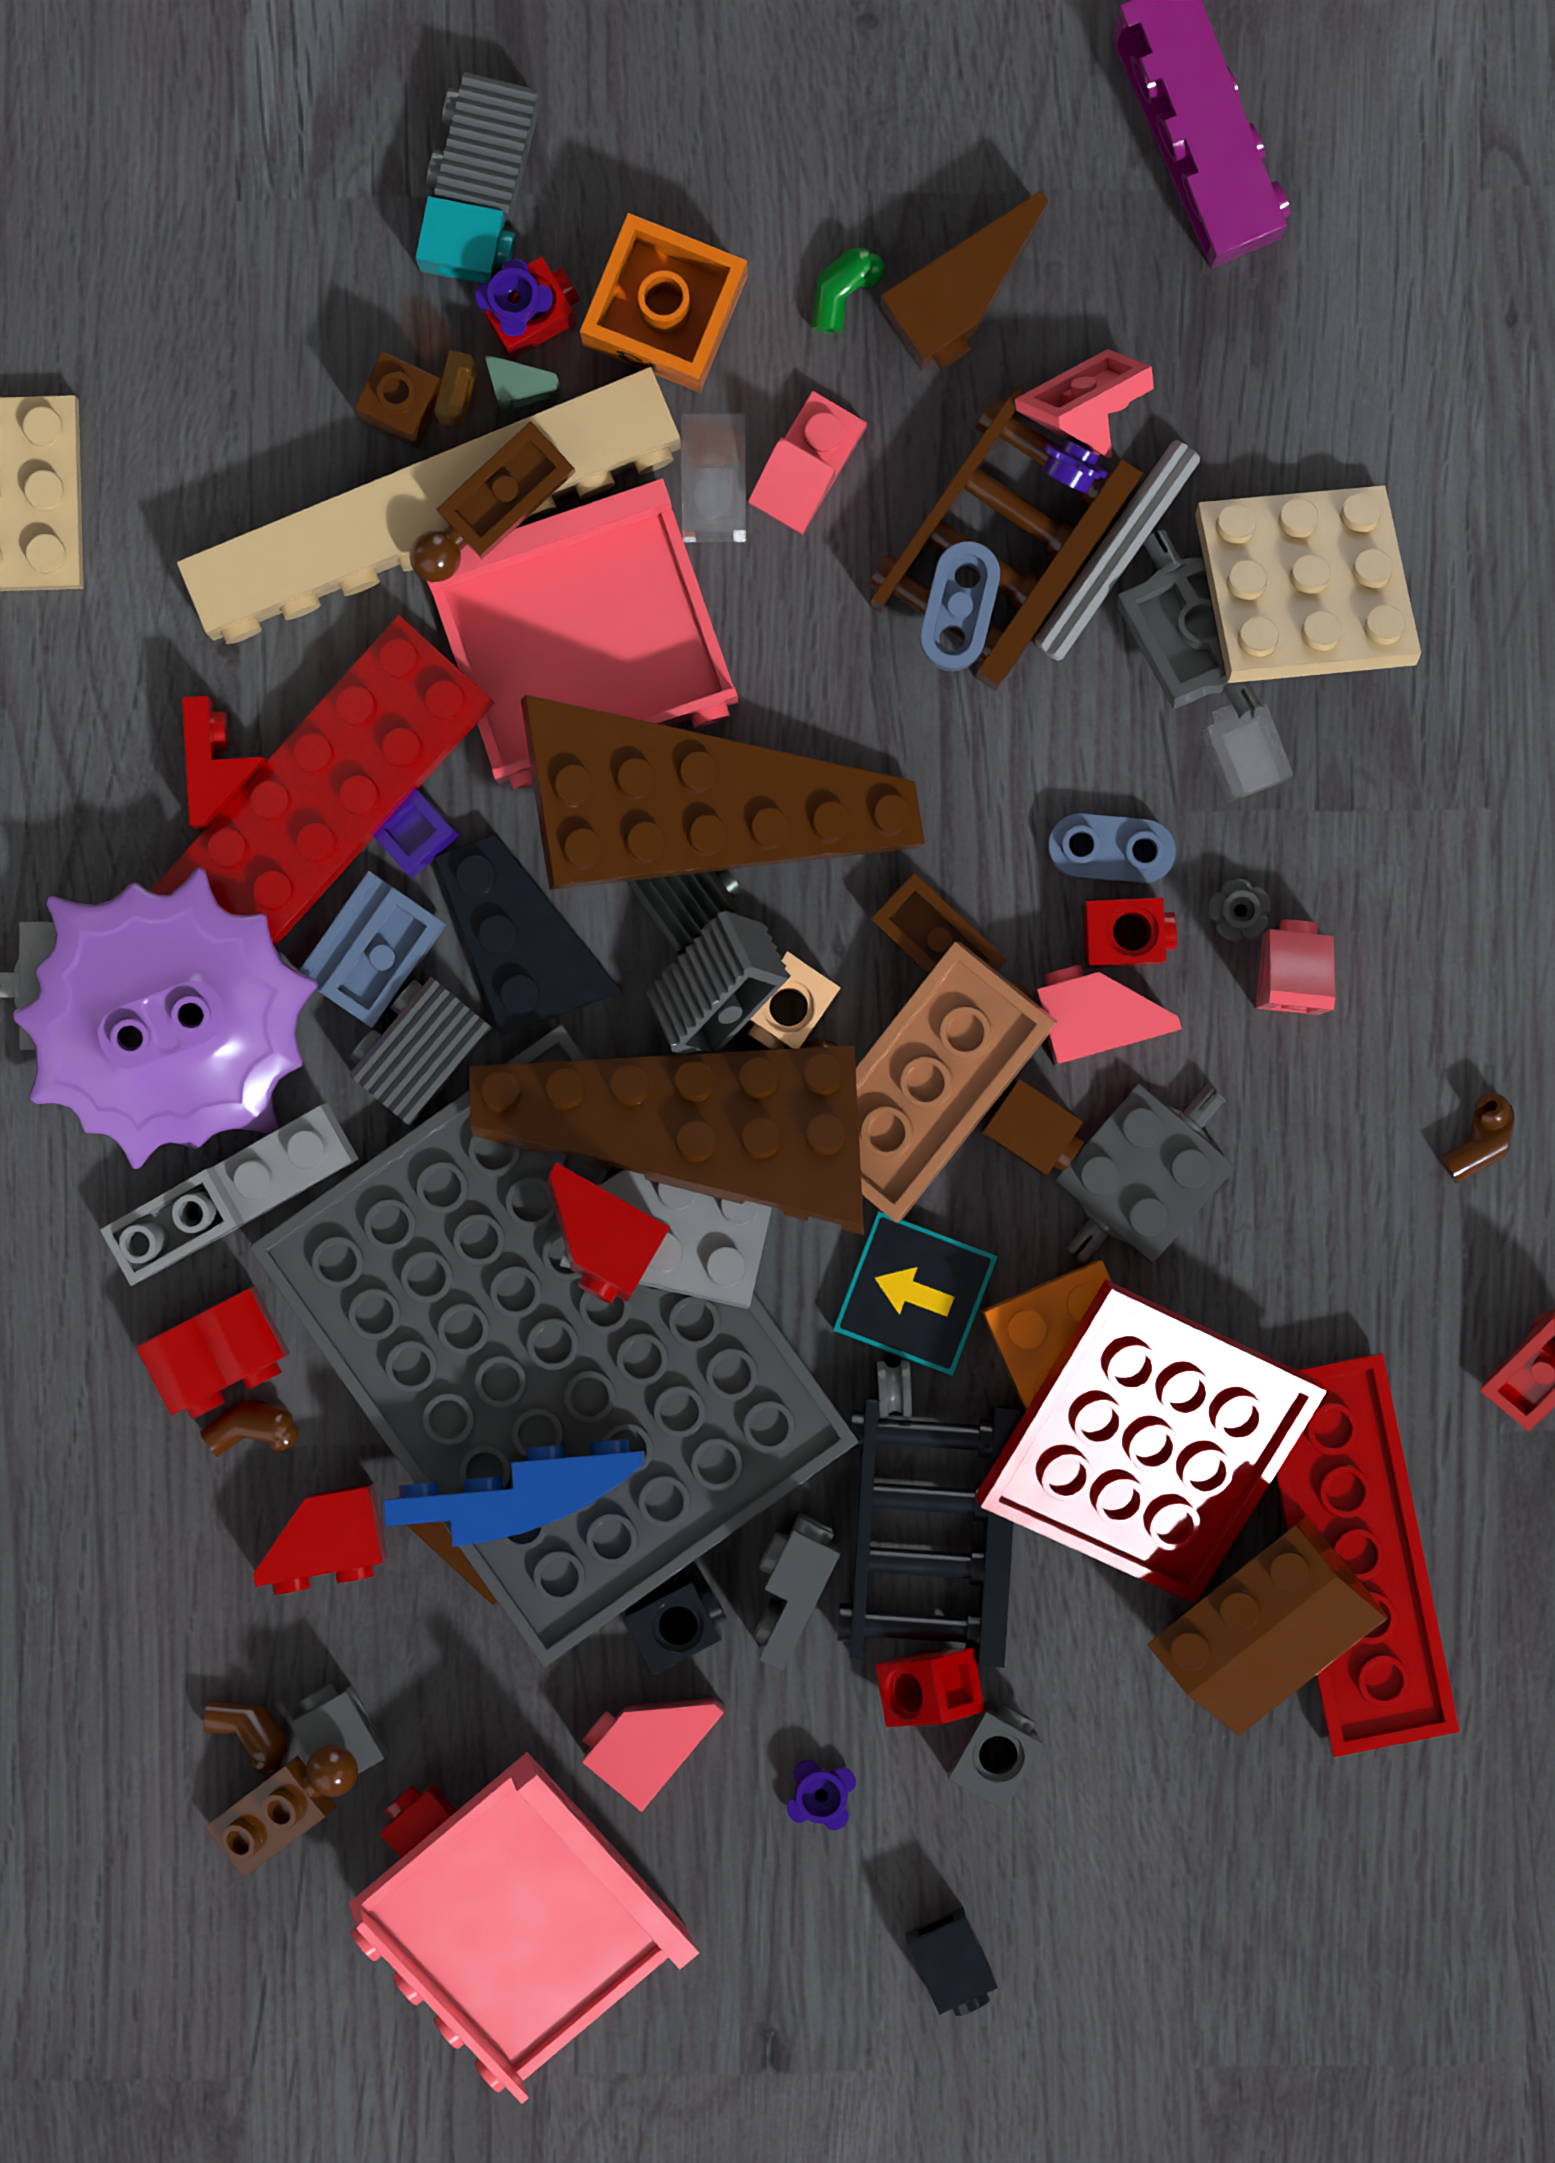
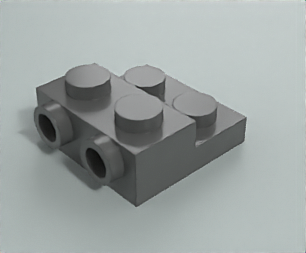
M801 1512L798 1513L795 1521L792 1522L787 1535L775 1530L759 1562V1570L767 1573L765 1577V1590L783 1598V1600L779 1603L770 1598L756 1625L753 1639L761 1643L759 1647V1660L780 1671H783L840 1556L839 1544L831 1541L834 1535L832 1533L833 1529Z

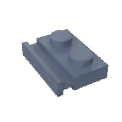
M368 871L299 970V973L316 979L318 983L316 990L369 1027L375 1029L447 924Z

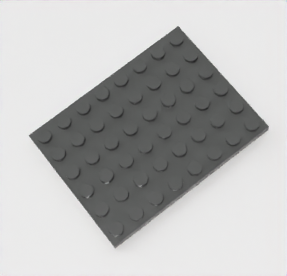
M561 1024L506 1064L587 1059ZM469 1090L251 1245L249 1249L414 1484L438 1482L439 1494L464 1492L463 1480L502 1476L503 1489L513 1488L511 1463L527 1461L526 1448L564 1445L565 1457L591 1455L590 1442L629 1439L630 1452L645 1450L646 1464L621 1485L592 1504L560 1520L525 1533L489 1542L459 1546L545 1668L855 1446L859 1441L754 1293L750 1307L745 1309L641 1284L637 1285L628 1302L616 1296L612 1304H609L580 1288L577 1284L582 1276L572 1271L571 1268L560 1266L564 1242L547 1183L549 1174L557 1162L599 1186L624 1169L612 1167L610 1171L590 1166L587 1160L553 1151L543 1154L473 1136L470 1128ZM441 1521L452 1536L451 1521Z

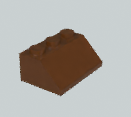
M1306 1516L1147 1645L1191 1699L1240 1736L1384 1622L1388 1616Z

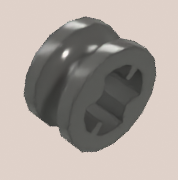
M901 1360L899 1366L894 1368L888 1367L885 1361H877L879 1419H887L889 1413L893 1411H899L903 1418L912 1417L909 1360Z

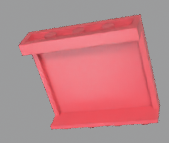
M663 478L516 528L482 560L466 545L461 550L459 568L451 578L442 582L427 581L436 602L458 669L495 702L479 720L477 725L498 785L510 782L513 790L533 786L521 707V699L525 695L669 727L691 719L694 728L711 725L730 717L727 707L738 703V695L735 687H733L672 510L671 500Z
M528 1752L522 1755L349 1902L355 1928L350 1933L361 1950L373 1961L378 1960L382 1956L396 1970L392 1978L406 1998L416 2006L424 2000L438 2015L433 2021L444 2038L456 2049L465 2044L479 2058L474 2064L490 2087L498 2093L506 2087L521 2104L529 2098L523 2081L668 1957L680 1970L699 1954L688 1927Z

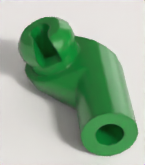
M863 247L850 248L820 272L817 280L811 329L823 333H842L847 296L860 286L866 288L876 286L882 280L884 263L878 254L869 253Z

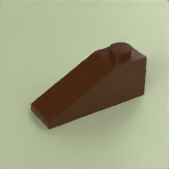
M1041 190L881 295L880 310L921 371L936 362L939 369H943L971 350L972 347L968 340L974 337L1045 214L1048 200Z

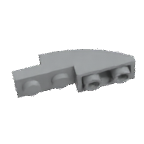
M326 1103L221 1163L201 1171L100 1229L130 1286L282 1205L359 1158L329 1104Z

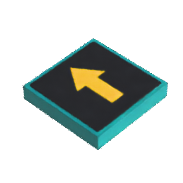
M878 1211L833 1331L953 1376L998 1256L903 1220L896 1223L885 1213Z

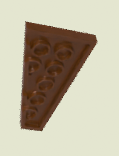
M525 695L521 699L549 890L916 849L925 844L915 781L535 696Z
M854 1045L469 1066L470 1128L473 1136L543 1154L553 1151L587 1160L590 1166L610 1171L612 1167L643 1174L646 1180L740 1204L749 1201L781 1209L784 1211V1215L806 1221H808V1217L840 1224L842 1230L864 1235Z

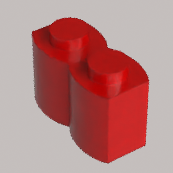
M256 1286L135 1347L170 1415L172 1416L186 1409L191 1420L225 1403L226 1401L220 1390L243 1379L247 1389L250 1390L282 1373L277 1361L290 1354Z

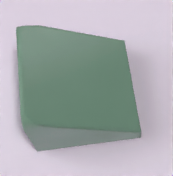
M485 356L500 410H504V413L559 398V395L562 394L556 373L493 356Z

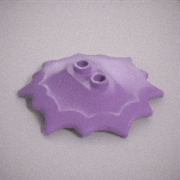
M202 867L196 868L182 885L168 895L155 894L134 882L129 884L114 899L97 905L76 903L54 895L48 897L46 905L56 930L54 949L35 968L34 972L40 985L38 997L13 1013L14 1021L30 1035L35 1044L37 1069L29 1093L30 1101L35 1104H59L71 1108L77 1115L85 1133L104 1134L111 1137L123 1150L131 1167L136 1170L141 1169L150 1155L159 1146L175 1143L192 1149H198L211 1136L221 1131L243 1129L271 1134L278 1130L279 1124L273 1108L272 1093L281 1078L300 1068L304 1060L296 1039L298 1015L309 997L318 988V983L316 979L299 973L283 963L273 945L267 915L264 913L236 915L226 911L218 905L210 888L206 870ZM186 1003L197 1004L203 1011L204 1017L202 1021L194 1025L186 1024L180 1018V1007ZM125 1026L138 1028L143 1036L142 1043L137 1047L125 1045L119 1039V1030Z

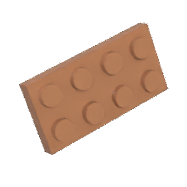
M960 941L954 942L856 1067L862 1195L896 1223L902 1221L1058 1024L1055 1018Z

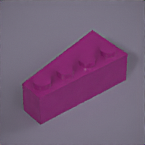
M1131 0L1121 4L1111 36L1112 43L1210 269L1280 240L1287 227L1285 218L1291 216L1289 203L1279 182L1270 181L1262 160L1265 158L1262 140L1253 123H1248L1240 102V93L1236 80L1225 63L1202 0Z

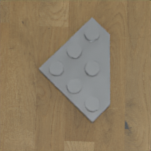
M623 1170L599 1185L600 1188L670 1227L638 1284L745 1309L750 1307L772 1207L749 1201L740 1204L646 1180L643 1174ZM564 1246L560 1266L570 1268Z

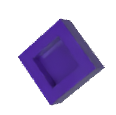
M415 788L373 836L404 872L414 878L460 834L420 789Z

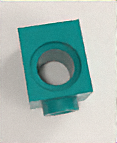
M428 196L415 258L420 272L480 284H489L493 276L498 273V269H502L503 264L507 260L512 259L515 232L506 231L507 223L504 212Z

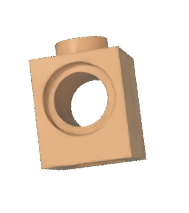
M788 951L781 961L786 965L785 970L791 975L790 978L749 1020L754 1025L748 1032V1035L769 1050L784 1049L785 1046L790 1049L801 1048L840 991L838 985ZM784 990L798 992L807 1003L805 1018L793 1026H784L777 1023L770 1013L771 1000L777 993Z

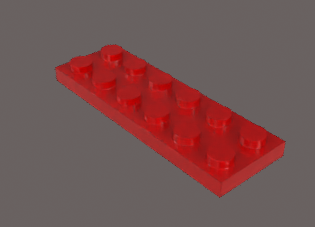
M398 615L156 883L150 892L158 895L171 894L185 882L196 868L202 867L206 870L210 888L218 905L226 911L236 915L258 913L267 915L269 931L275 947L374 838L373 835L415 788L418 789L495 702Z
M1376 1353L1297 1369L1319 1380L1327 1392L1275 1475L1285 1530L1287 1532L1307 1516L1388 1616L1384 1622L1315 1676L1331 1755L1338 1757L1458 1733L1460 1729L1384 1356L1382 1353Z

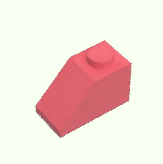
M1280 920L1279 930L1269 929L1262 936L1255 1009L1320 1015L1334 1010V936L1318 934V923Z
M1081 965L1045 974L1047 987L1033 992L1037 1005L1058 1021V1024L1046 1037L1054 1065L1182 1029L1177 1015L1100 972L1084 976Z
M716 1697L625 1705L616 1717L605 1711L582 1739L590 1747L585 1753L582 1763L642 1812L723 1715L725 1705Z

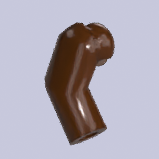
M1488 1093L1479 1098L1474 1108L1469 1141L1441 1156L1445 1168L1455 1183H1459L1501 1160L1508 1153L1515 1114L1512 1106L1502 1095Z
M244 1400L201 1430L200 1435L214 1455L219 1457L244 1438L268 1442L269 1447L274 1451L287 1450L297 1441L299 1430L298 1426L292 1421V1414L283 1406L257 1400Z
M207 1701L204 1715V1732L237 1735L251 1756V1766L260 1773H274L283 1766L284 1756L288 1752L287 1738L267 1709L259 1705Z

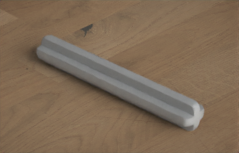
M1178 440L1171 442L1036 636L1034 644L1041 652L1057 661L1064 658L1145 539L1200 462V456L1194 449Z

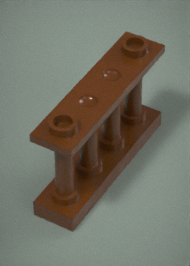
M1018 388L1014 389L1006 402L997 396L992 400L975 427L984 434L900 558L897 559L888 554L868 583V586L877 591L872 597L871 608L880 614L891 598L896 596L925 616L931 589L909 575V572L929 543L945 552L957 543L974 542L944 522L965 490L1047 545L1048 547L1045 552L1052 556L1054 560L1041 579L1031 572L1025 577L996 557L1000 567L998 589L1012 598L1009 605L1017 609L1018 612L1005 631L996 625L991 630L988 628L982 652L977 659L983 664L975 678L995 692L999 689L1143 475L1141 471L1122 459L1112 474L1108 472L1105 478L1099 477V479H1095L1088 493L1082 492L1081 500L1090 505L1077 526L1067 520L1060 524L980 470L1001 438L1042 466H1044L1050 455L1043 448L1046 443L1051 445L1052 441L1016 417L1018 411H1016L1015 399L1025 394ZM965 566L966 568H968L969 570L978 575L977 571L974 568ZM954 628L946 629L947 632L964 642V637L959 630Z

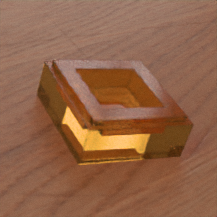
M449 350L434 410L439 423L458 428L465 423L478 371L474 359L469 354Z

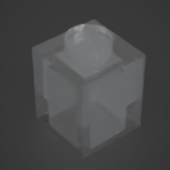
M1232 704L1211 713L1214 724L1206 726L1201 732L1227 804L1287 782L1294 776L1267 704L1263 705L1265 710L1260 716L1253 719L1250 714L1249 722L1244 723L1239 721Z

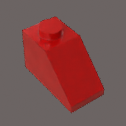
M556 1162L549 1174L547 1183L570 1268L582 1276L577 1285L606 1303L612 1304L616 1296L628 1302L670 1227Z

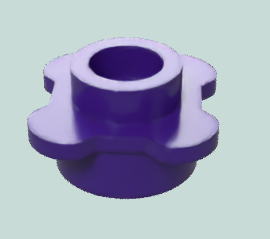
M520 259L507 260L503 264L502 270L493 276L489 284L484 283L478 287L475 296L479 308L490 310L500 321L501 331L511 337L522 335L526 331V323L538 312L548 311L553 303V295L550 288L545 285H538L533 276L528 273L527 264ZM510 293H519L520 301L515 304L509 302L508 296Z
M1066 437L1062 445L1052 442L1051 445L1046 443L1043 448L1050 455L1042 470L1056 480L1081 492L1088 493L1093 481L1099 479V477L1105 478L1108 473L1096 464L1100 454L1074 439Z
M813 1760L800 1762L794 1769V1777L797 1780L795 1795L787 1802L786 1806L789 1817L797 1823L809 1820L814 1823L825 1824L830 1830L841 1829L849 1819V1814L845 1809L848 1793L854 1790L856 1786V1778L853 1772L846 1767H840L835 1771L820 1768ZM819 1789H824L828 1794L827 1798L823 1801H819L815 1797V1793Z

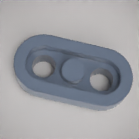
M976 542L957 543L948 548L938 561L921 629L920 645L926 659L939 669L945 671L965 669L972 665L982 652L1000 581L999 563L995 555L984 545ZM964 566L974 568L979 575L978 584L972 588L961 587L955 580V572L959 568ZM948 628L957 629L964 637V644L957 650H948L942 646L940 634Z
M1084 813L1072 814L1056 824L1049 835L1047 843L1048 856L1052 865L1063 875L1075 879L1138 885L1151 884L1168 873L1176 856V846L1170 832L1160 823L1147 819ZM1075 834H1085L1091 839L1092 851L1089 855L1078 857L1070 851L1069 840ZM1138 840H1148L1154 845L1156 854L1153 861L1142 863L1135 859L1132 848Z

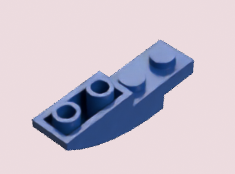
M629 1439L590 1442L591 1455L565 1457L564 1445L526 1448L527 1461L511 1463L513 1488L503 1489L502 1476L463 1480L464 1492L439 1494L438 1482L399 1485L400 1498L383 1500L385 1526L451 1521L453 1547L489 1542L525 1533L560 1520L592 1504L621 1485L646 1464L645 1450L630 1452Z

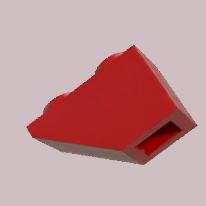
M374 1483L312 1494L305 1498L253 1573L255 1587L272 1584L273 1594L279 1595L311 1588V1576L335 1572L337 1583L375 1576L373 1565L383 1563L387 1559V1552Z

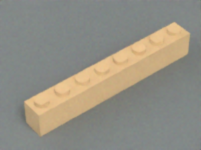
M649 367L178 561V567L206 634L213 641L224 637L226 644L237 643L258 634L262 630L259 622L280 613H283L285 620L306 615L321 606L318 600L319 597L342 589L345 596L362 592L380 582L377 576L378 573L401 564L403 571L413 570L409 555L411 546L416 538L428 531L443 532L449 526L438 514L436 508L530 421L569 461L576 472L522 523L548 515L556 509L555 500L574 492H578L580 499L602 493L615 485L613 476L636 467L639 475L670 464L674 461L671 452L682 448L681 439L652 368Z

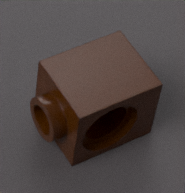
M382 351L354 409L362 423L418 449L442 401L445 390L440 378Z
M1021 1079L1015 1081L981 1131V1134L1043 1176L1048 1175L1053 1166L1064 1172L1085 1141L1076 1135L1083 1121Z

